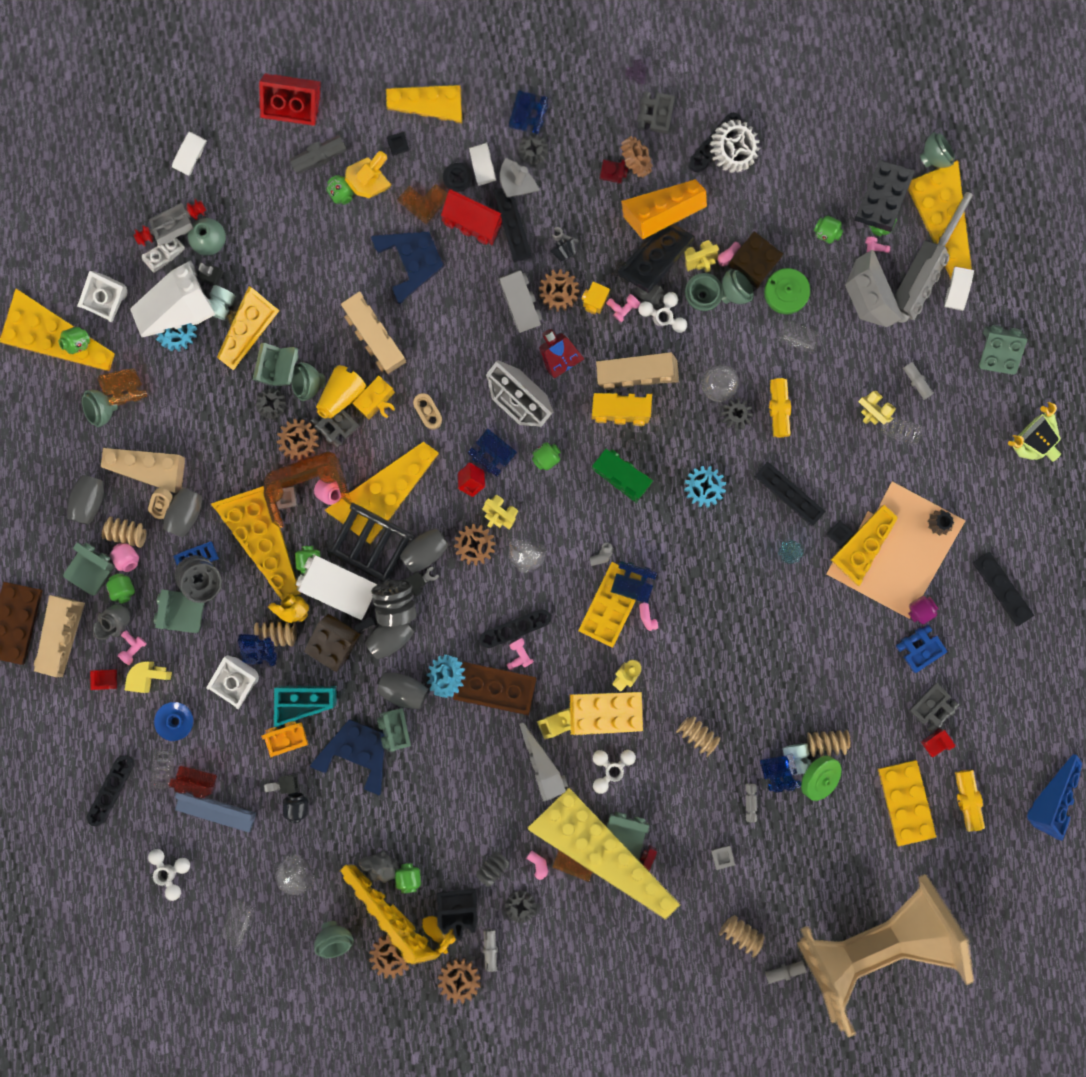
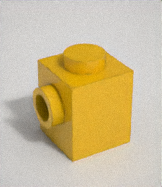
M592 282L590 289H585L581 300H584L583 307H585V310L592 314L596 312L600 314L609 296L610 289Z

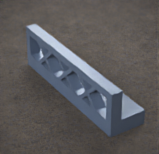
M186 791L176 793L175 799H178L176 811L251 832L256 816L255 812Z

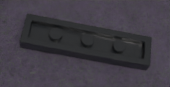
M502 188L493 190L498 211L501 213L502 225L513 263L532 258L515 197H506Z
M768 461L754 476L811 526H814L826 512Z
M987 552L972 562L1016 626H1020L1035 616L991 552Z

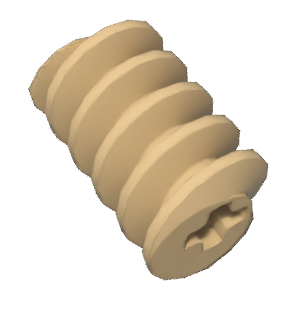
M111 516L107 519L102 529V539L114 540L116 543L121 542L122 544L129 543L130 546L136 545L139 548L143 546L147 531L143 529L142 523H139L137 528L134 521L129 526L127 520H124L121 524L120 518H117L113 523V517Z
M256 622L254 626L255 641L259 647H262L264 644L267 647H270L271 644L277 647L279 643L282 647H285L287 643L290 647L294 646L297 637L296 623L294 622L293 626L290 627L289 623L286 622L283 628L281 622H278L277 628H275L274 623L271 622L269 628H267L266 622H263L262 628H259V624Z
M695 716L687 717L678 727L676 733L684 731L682 738L689 736L688 743L695 741L694 748L701 746L700 753L702 754L707 751L706 757L709 756L719 744L720 737L716 736L713 738V731L707 733V726L701 728V721L695 723Z
M838 730L836 734L833 731H829L828 735L823 731L820 733V736L818 732H814L812 736L810 733H807L809 752H811L812 757H815L816 751L819 752L821 757L824 751L827 752L828 756H831L832 750H834L836 756L839 755V750H842L843 754L846 755L847 749L850 748L848 730H845L843 733Z
M736 915L728 918L719 932L720 936L724 932L727 933L726 940L733 937V945L739 941V949L746 946V954L752 950V958L758 954L764 942V935L762 933L758 934L756 929L751 930L749 924L744 926V921H738Z

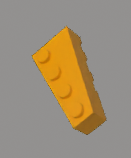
M696 179L622 201L623 217L642 239L707 207L706 190Z

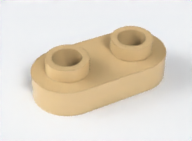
M418 394L414 398L413 404L424 425L431 430L439 428L442 424V416L428 394ZM422 401L427 402V405L425 407L420 406V403ZM431 417L436 418L435 423L429 422Z
M157 488L152 494L148 511L155 518L164 519L166 510L173 499L169 490Z

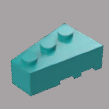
M337 686L275 687L274 727L334 708L337 705Z

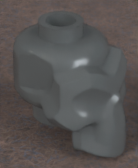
M114 604L104 612L99 613L97 617L98 622L94 623L93 626L94 637L99 640H105L110 636H120L125 630V626L130 622L129 610L120 604Z
M383 851L358 860L359 866L364 871L369 870L374 882L380 880L386 883L395 879L396 870L399 869L396 858L392 859L390 855Z

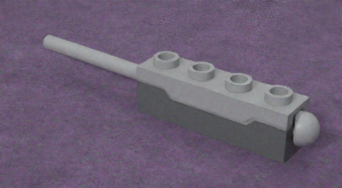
M965 193L938 244L924 241L894 296L904 318L898 322L904 323L908 319L915 320L916 316L921 313L923 303L930 296L934 283L940 278L942 268L949 261V254L945 245L973 196L971 193Z

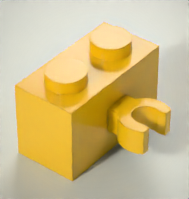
M378 376L353 402V405L369 420L379 409L382 416L388 418V415L384 412L385 409L391 408L394 411L395 408L391 403L386 402L395 392L389 384Z

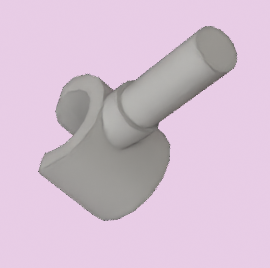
M554 228L556 232H560L558 236L552 234L554 240L559 241L563 238L566 240L573 238L563 234L561 228ZM574 238V243L577 244L578 239Z

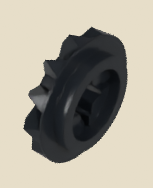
M452 163L443 172V182L448 190L463 192L470 187L473 181L470 168L463 163ZM453 174L456 176L462 174V181L457 180L456 182H454L455 178Z

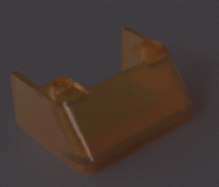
M324 452L267 473L263 494L272 523L279 528L284 527L276 503L283 497V488L318 476L324 483L337 481L342 499L348 504L352 503L339 459L334 453Z

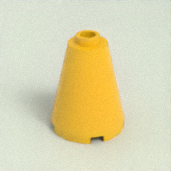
M338 365L334 368L317 403V413L325 419L334 417L354 402L366 388L362 378L354 371L352 373L346 371L347 367Z

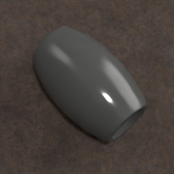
M82 475L79 478L68 500L67 519L89 525L93 521L103 500L104 482L102 480Z
M182 487L175 494L166 510L163 529L183 538L196 523L202 507L203 496Z
M434 528L413 539L402 551L400 558L407 568L414 573L425 569L437 561L444 554L449 543L437 528Z
M410 622L390 627L380 625L370 634L365 645L371 654L379 660L401 649L413 636L415 630Z
M385 672L379 682L377 693L385 700L397 706L408 709H421L426 700L428 688L407 675Z

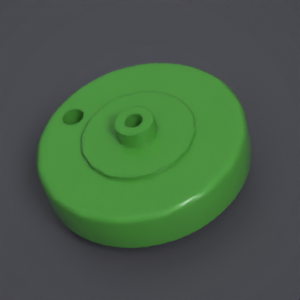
M783 268L775 271L768 278L764 287V297L769 307L781 314H793L801 310L809 300L810 284L800 271L792 268Z
M822 756L816 759L803 776L801 784L803 794L813 801L822 800L831 794L841 777L842 769L839 761L831 756Z

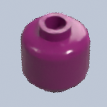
M921 596L909 604L911 611L908 614L914 622L919 621L921 624H926L937 616L939 608L931 597Z

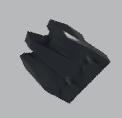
M476 889L437 893L438 928L446 935L453 929L455 939L462 941L464 929H469L471 933H475L478 921Z

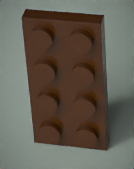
M3 582L0 593L1 661L25 665L43 590Z
M462 662L460 668L465 669L462 673L465 679H461L463 687L458 686L459 693L454 692L453 700L529 715L537 677Z

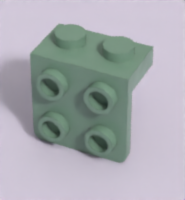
M998 325L985 326L983 334L986 337V343L979 367L983 370L1016 374L1028 339L1020 329L1011 328L1006 330Z
M261 343L252 380L270 386L290 385L294 379V367L298 361V348H278L267 343Z
M76 543L73 550L78 553L63 576L88 594L95 596L115 566L110 561L111 558L102 552L100 554L94 551L95 547L89 543Z
M161 589V593L157 596L158 612L154 615L155 628L191 633L200 632L204 603L192 602L182 592Z
M403 708L379 713L380 717L377 718L379 729H383L384 737H381L383 749H387V752H393L397 749L410 747L411 744Z
M615 811V814L610 813L606 827L638 860L645 833H648L649 824L645 822L646 819L634 816V819L626 817L627 814Z

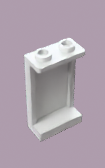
M313 555L312 558L309 557L304 566L307 568L304 575L300 574L296 582L297 590L362 620L373 598L371 590L377 584L316 555Z

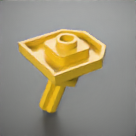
M378 151L372 160L367 157L347 167L345 181L356 195L371 198L391 187L390 182L379 170L387 160V155L382 151Z

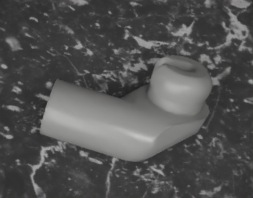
M606 542L602 545L599 555L589 557L591 566L607 563L613 554V547L610 543Z

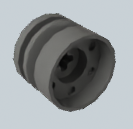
M192 555L186 557L179 562L175 569L174 578L177 586L183 595L192 602L204 603L210 601L217 596L221 589L222 579L220 573L209 559L203 556Z
M391 580L380 583L372 588L371 593L373 603L376 606L375 614L379 625L387 627L399 626L416 618L417 612L415 602L412 600L414 595L411 582L407 580Z

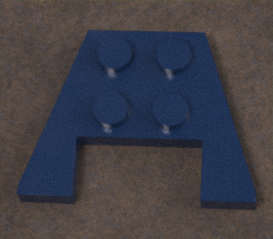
M429 231L371 236L377 253L396 247L410 280L392 287L399 304L444 267Z
M349 719L311 763L310 767L326 774L334 755L371 770L364 789L380 796L382 792L385 750L382 746L381 737H384V733Z

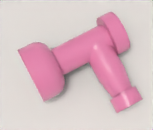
M875 237L866 238V253L871 250L889 253L890 246L878 244Z
M631 294L627 297V303L623 308L614 302L612 298L606 303L615 311L613 315L620 322L624 320V317L632 308L636 309L641 304Z
M126 630L121 636L126 639L131 647L127 652L121 651L118 657L124 663L130 665L133 662V655L142 646L145 647L147 643L139 636L135 639Z
M523 638L509 645L511 650H516L520 656L507 664L510 671L520 665L526 667L534 662L523 648L525 643Z

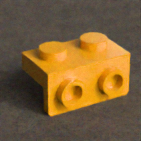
M291 721L284 724L285 728L278 730L277 727L265 730L266 734L262 735V739H265L270 757L309 745L302 722L296 724V721Z

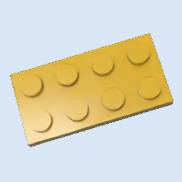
M611 562L578 631L613 648L646 578Z
M642 692L570 695L571 735L643 731Z
M917 760L878 768L897 846L936 838Z

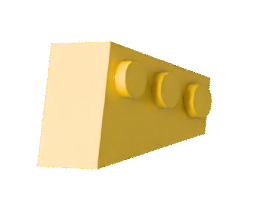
M594 393L591 419H595L597 423H607L608 420L614 421V424L618 425L633 422L634 426H644L645 423L648 424L651 417L652 394H646L645 398L635 397V394L619 396L618 394Z

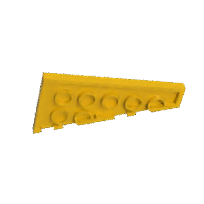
M955 161L950 167L939 168L912 180L908 188L934 244H938L963 199L958 161ZM965 212L962 214L945 245L949 254V261L945 268L950 278H952L955 267L972 270Z
M15 289L0 337V343L105 371H110L115 353L90 338L88 348L84 351L69 354L62 350L58 342L61 332L74 326Z
M422 442L342 497L337 503L329 506L325 511L344 524L351 511L350 505L353 502L389 521L439 455V452L425 442ZM358 514L350 530L360 536L368 519ZM375 523L366 542L371 545L384 527Z
M267 486L211 503L282 600L291 593L294 596L301 595V592L297 590V579Z
M345 865L340 870L344 875L345 882L351 885L355 890V895L360 900H363L367 906V911L375 916L379 927L391 937L390 941L403 953L402 957L406 962L415 964L434 960L441 955L438 949L433 951L427 945L429 940L425 936L422 937L414 932L415 926L394 904L390 907L383 900L385 895L381 891L378 892L370 887L372 885L371 881L355 865Z

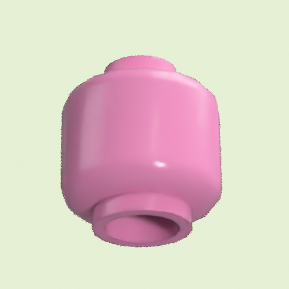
M324 477L316 483L314 494L320 501L332 505L337 503L342 497L343 488L340 483L332 478Z
M128 543L115 545L110 553L111 561L119 571L130 572L138 565L139 556L133 546H130Z

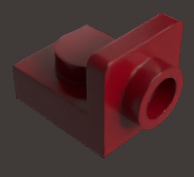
M622 159V162L619 163L603 160L600 180L622 183V178L627 177L628 171L625 161Z
M650 845L647 850H643L640 857L641 864L648 871H650L657 854V849Z

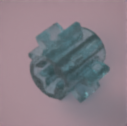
M792 540L783 542L778 552L779 555H782L781 560L787 564L799 563L800 557L803 556L804 550L800 549L801 544Z

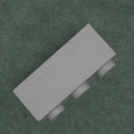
M517 270L497 278L517 331L521 333L541 325L540 320H542L539 309L535 310L533 302H536L533 292L528 291L526 284H529L526 273L522 274L521 270Z

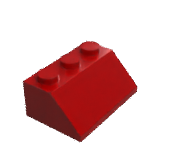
M265 73L259 81L260 118L315 126L320 101V81Z
M449 189L441 214L443 224L451 229L454 227L460 229V232L465 236L470 237L472 235L476 237L482 244L487 245L489 243L493 245L502 227L501 213Z

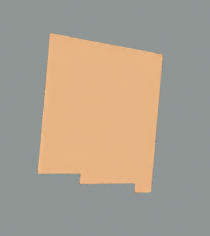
M891 482L878 509L885 505L898 519L880 547L879 553L871 563V567L866 572L861 585L857 586L833 562L827 575L910 619L911 617L908 614L911 611L909 604L924 595L964 525L965 520L950 513L954 521L952 531H949L947 535L942 534L940 536L937 533H932V530L928 528L929 523L927 522L930 519V514H933L935 510L940 511L943 508ZM869 511L867 512V514H866L864 520L862 521V523H861L859 529H860V528L865 524V522L873 515V513H871V512H869Z

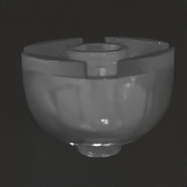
M726 364L711 366L704 372L701 379L703 394L709 400L715 402L730 400L739 388V378L736 371Z
M515 539L513 542H509V560L513 566L518 568V571L529 573V570H535L544 563L547 547L542 544L536 547L531 544L532 541Z
M288 855L278 865L275 872L276 882L279 889L286 894L300 895L313 887L315 875L314 873L311 875L306 867L310 866L304 858L298 855H293L292 857Z

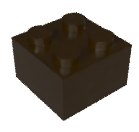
M754 231L730 260L728 267L742 272L750 284L758 289L784 254Z
M327 614L317 624L304 652L337 672L346 663L361 634L332 615Z

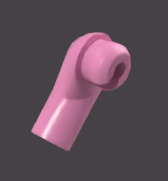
M734 242L729 249L719 254L717 258L719 266L725 267L728 265V261L741 248L738 242Z
M640 604V617L646 629L649 631L658 629L657 620L650 619L649 604Z
M531 850L526 859L535 864V877L542 880L548 874L547 862L543 857Z

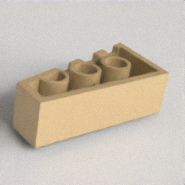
M360 291L341 303L347 314L344 318L350 326L354 324L357 329L355 334L360 341L364 340L367 343L365 348L370 356L375 355L378 359L375 363L381 372L385 370L387 374H390L406 363L404 356L392 338L388 336L382 323L377 320L376 315L371 307L367 305Z
M672 352L596 362L598 385L604 387L605 390L615 389V386L627 388L634 385L679 382L678 363Z
M103 448L102 468L158 488L167 489L175 494L182 488L184 457L175 454Z
M49 595L38 654L34 661L35 672L53 677H63L85 605L84 602Z

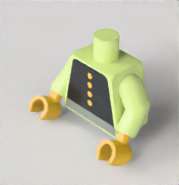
M1047 402L1048 408L1042 406L1040 410L1045 414L1037 416L1019 435H1013V441L1008 442V445L1013 446L1019 457L1038 460L1046 455L1052 462L1060 457L1061 453L1054 447L1061 440L1054 414L1057 409L1055 404Z

